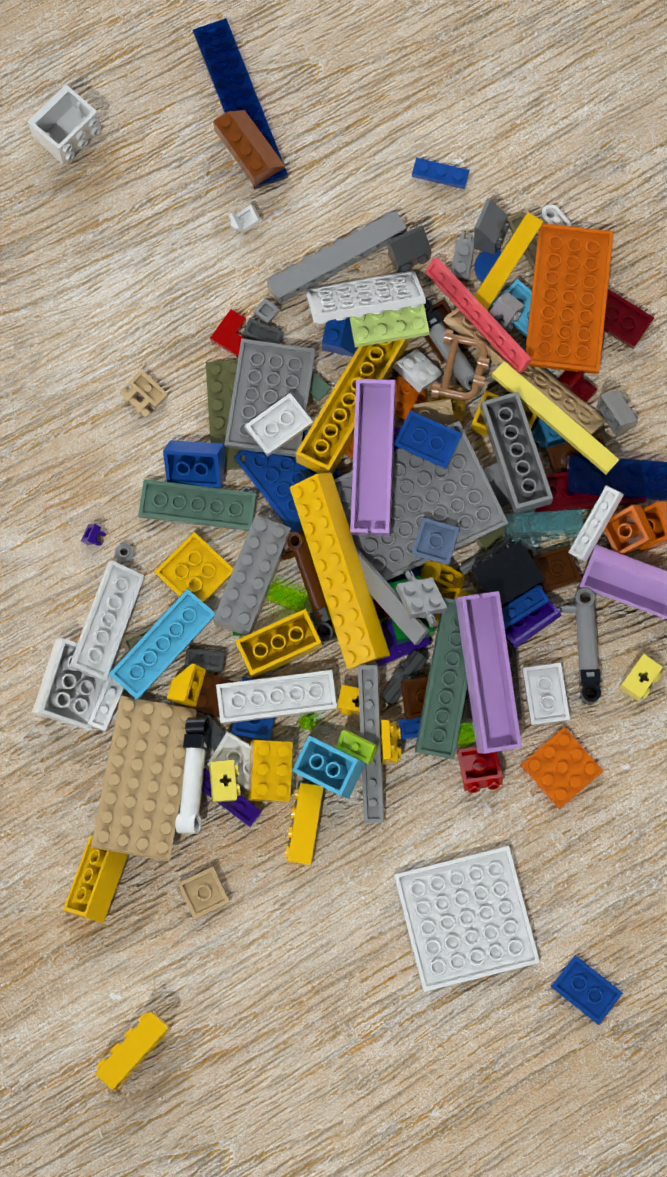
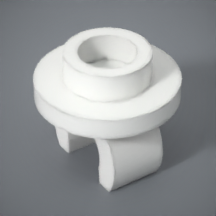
M532 537L524 538L521 541L526 550L531 549L532 555L536 556L535 547H539V542Z

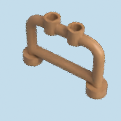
M446 329L443 344L450 345L442 383H433L431 397L438 399L439 395L460 400L473 399L477 395L479 387H484L486 377L482 376L484 369L488 370L490 361L489 358H486L487 348L478 339L453 334L454 330ZM459 343L475 346L480 350L472 388L468 393L448 389Z

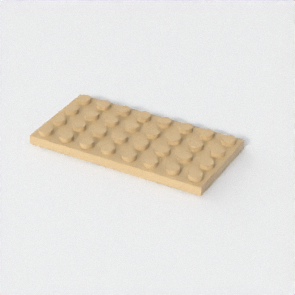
M120 696L91 848L170 861L176 829L175 821L179 812L186 754V749L183 748L184 734H186L185 724L188 717H196V709L142 699L137 701L135 698Z

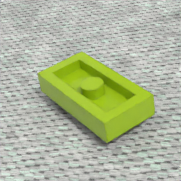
M342 730L336 748L366 764H372L378 745L348 730Z

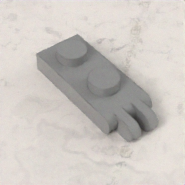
M461 231V237L456 239L451 272L458 280L468 281L474 240H471L472 233L468 234V239H464L465 232Z

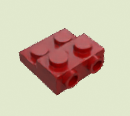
M477 747L457 750L464 791L477 793L481 788L488 787L490 790H495L500 785H503V776L497 752L478 753Z

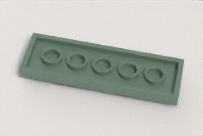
M144 479L138 516L139 518L249 531L254 518L257 494Z

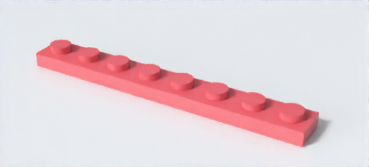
M438 257L433 258L425 273L511 367L519 374L523 373L531 362V357Z

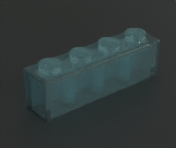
M581 509L509 514L505 516L509 524L504 526L505 540L512 539L515 543L518 541L523 542L526 538H530V541L542 540L541 537H548V540L560 539L559 536H566V539L577 538V534H579L583 527Z

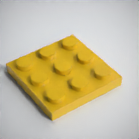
M193 532L154 571V574L179 597L188 589L205 603L230 578L234 568Z

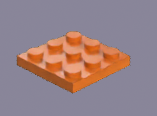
M565 727L520 765L559 810L603 772L602 768Z

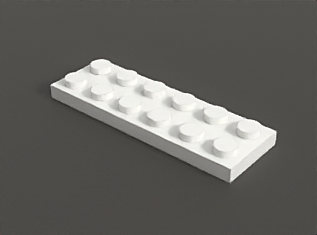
M108 561L69 667L103 682L106 681L144 575L115 561Z
M332 670L216 685L221 724L337 709Z

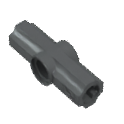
M414 650L404 665L400 666L393 674L390 683L379 697L393 707L402 695L400 681L415 678L428 660Z

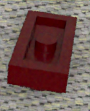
M565 370L557 380L587 403L598 389L584 378L585 373L583 371Z

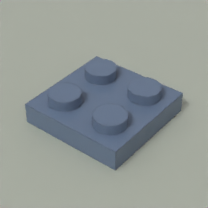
M422 517L412 555L449 566L460 528Z

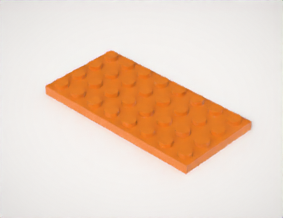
M545 223L538 230L525 352L532 359L528 366L599 374L614 231Z

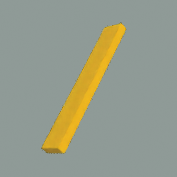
M529 212L523 218L474 296L487 311L544 222Z

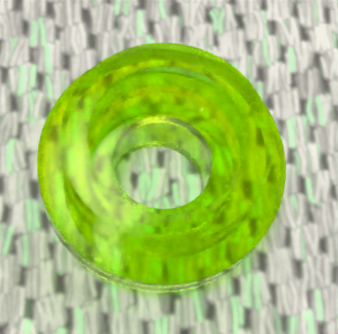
M302 716V719L298 718L297 720L299 722L298 727L307 730H313L317 723L313 722L314 718Z

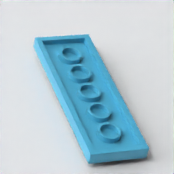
M187 589L115 666L109 675L138 701L213 620L215 613Z

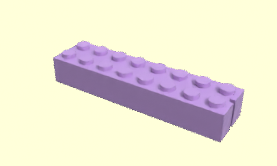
M356 379L350 533L352 535L369 536V532H372L373 536H391L396 404L395 380Z
M595 545L580 587L589 588L600 595L667 619V571Z
M499 591L455 597L477 752L485 754L521 748Z

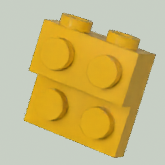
M381 720L382 765L398 764V759H402L401 747H397V740L401 739L400 728L396 727V723H389V720Z

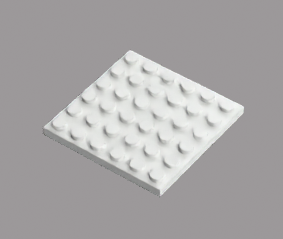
M509 846L394 874L423 992L540 963Z

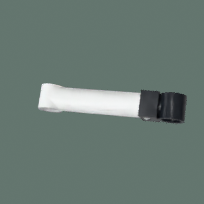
M188 717L186 720V734H184L183 743L186 754L180 813L175 821L178 833L198 834L201 830L202 817L199 812L205 752H209L210 738L206 736H209L211 731V722L208 717Z

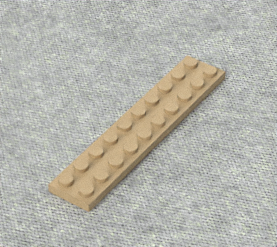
M458 308L445 317L443 321L450 329L455 330L461 336L482 341L487 348V357L493 364L500 366L505 361L510 365ZM527 366L525 371L520 373L522 377L591 436L607 422L604 417L545 369Z

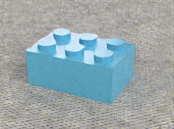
M308 736L292 772L342 797L350 798L366 763L315 737Z

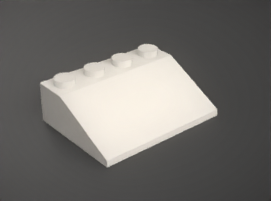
M64 638L56 639L32 713L92 731L93 727L89 726L88 722L106 681L103 682L69 667L78 643Z

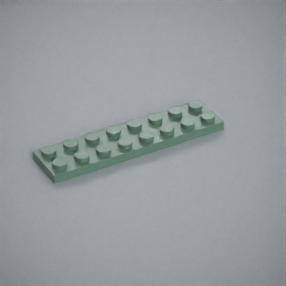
M443 598L447 610L445 613H440L415 752L454 759L468 684L456 601Z

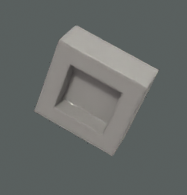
M265 298L253 313L268 325L280 312V309Z

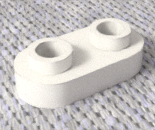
M549 204L542 209L541 218L545 224L571 226L570 221L557 206ZM552 214L554 217L549 218L547 215Z

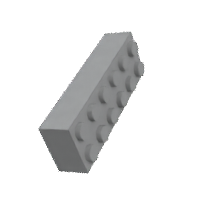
M514 392L481 402L480 411L514 515L550 505L553 496L519 393Z
M255 515L214 615V625L244 636L253 632L281 562L282 555L287 547L286 537L291 532L290 527Z

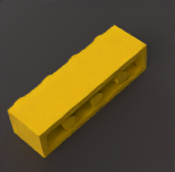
M300 783V787L295 789L294 799H297V805L292 807L291 818L294 819L293 826H289L288 838H291L290 846L286 845L284 857L288 858V863L312 865L324 791L322 786Z

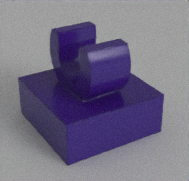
M88 524L81 542L87 545L94 544L100 546L102 543L97 540V536L105 537L106 534L100 531L101 527L97 524Z

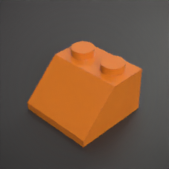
M658 501L643 508L657 539L639 548L640 551L667 544V501Z

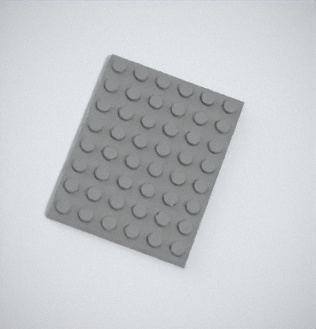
M460 421L446 426L462 433V437L447 469H443L404 450L398 449L394 451L391 536H373L372 532H369V536L352 535L356 548L386 582L430 562V560L412 555L422 517L460 528L454 550L509 524ZM353 471L334 479L349 528L351 524Z

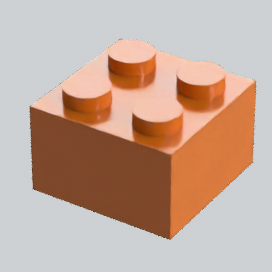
M632 505L613 515L604 529L614 552L622 555H627L657 539L641 505Z

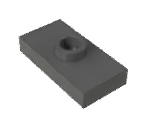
M252 318L249 319L242 333V336L251 340L280 344L284 335L283 331Z
M187 648L184 668L191 664H196L206 669V671L223 672L225 652Z

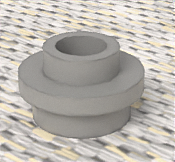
M126 543L118 545L115 549L117 560L123 563L132 560L134 556L133 548ZM122 550L128 551L126 555H121Z

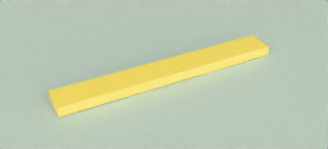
M505 361L492 373L491 377L510 393L518 392L521 402L604 474H607L617 464L619 459Z

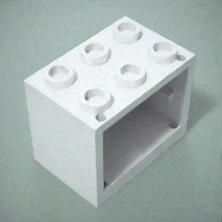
M66 84L27 121L32 137L63 165L67 161H71L80 149L86 147L88 141L93 136H97L102 128L98 112Z

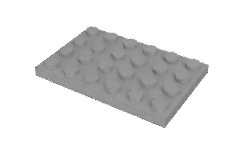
M241 339L225 447L263 452L245 429V425L289 393L292 394L304 411H307L316 349ZM303 432L272 454L296 457L295 453L302 443Z

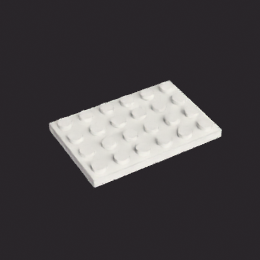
M414 270L305 289L313 323L318 324L334 319L345 320L351 316L362 317L368 313L380 314L385 310L391 309L397 311L408 306L419 307L421 304L426 303L424 292Z

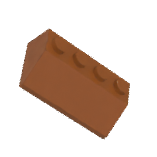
M245 110L228 111L213 121L214 131L255 187L285 168L281 159Z

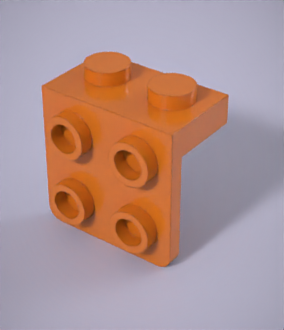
M401 376L389 378V380H395L396 382L395 416L405 421L409 411L414 412L413 404L427 402L429 393L425 390L419 393Z

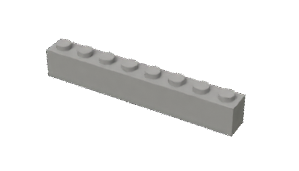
M396 210L392 213L387 212L382 215L381 219L370 221L364 228L352 231L344 239H337L333 245L319 249L313 256L304 257L300 263L288 266L280 274H273L267 280L268 288L278 305L304 292L305 289L317 285L388 246L389 240L406 233L407 228Z

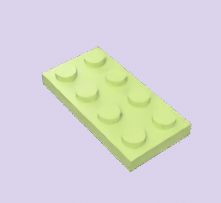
M421 304L419 307H403L397 311L392 309L385 310L380 314L368 313L362 317H349L355 347L429 335L424 304Z

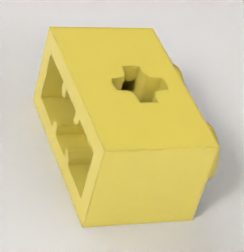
M643 654L620 686V689L637 701L641 697L645 699L651 691L649 688L651 683H657L662 676L660 671L663 667ZM644 675L646 677L645 680L640 682V677Z
M234 760L210 762L212 803L236 801L237 796H240V785L236 784L235 776L239 775L238 765H234ZM223 776H226V780H230L225 787L224 783H220Z

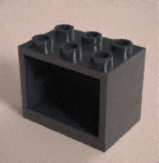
M514 541L510 542L504 547L505 550L500 553L495 551L488 556L489 559L485 562L479 561L475 563L470 571L469 579L478 594L499 591L502 608L534 587L540 585L542 588L545 581L544 576L521 541L517 543Z

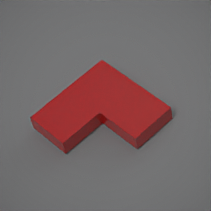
M230 309L210 337V340L238 357L241 339L245 338L237 333L246 322V318Z

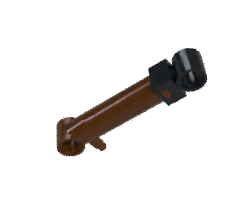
M304 531L290 532L286 537V545L291 551L283 554L282 559L289 560L294 557L296 559L313 612L310 613L314 626L319 625L317 627V634L320 640L324 642L336 640L338 638Z

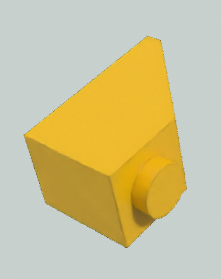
M437 562L424 564L420 575L421 579L433 578L437 587L461 589L466 575Z
M196 664L188 666L172 679L167 699L177 704L196 707L206 669Z

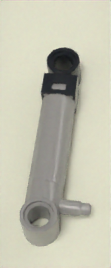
M425 298L426 303L424 307L428 310L426 318L429 336L447 362L450 345L443 344L447 328L443 324V319L438 311H433L432 302ZM458 346L452 371L463 386L464 393H468L471 391L469 384L473 383L476 369L472 368ZM479 387V391L475 397L481 394L482 387Z
M582 588L574 598L575 605L561 606L560 612L576 613L579 687L584 686L580 692V699L586 705H593L601 696L594 604L595 594L589 588ZM580 596H587L589 598V602H581ZM586 691H594L595 698H588Z

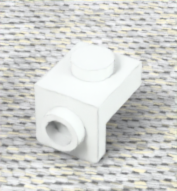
M251 204L237 214H229L230 224L233 229L243 233L261 222L254 205Z

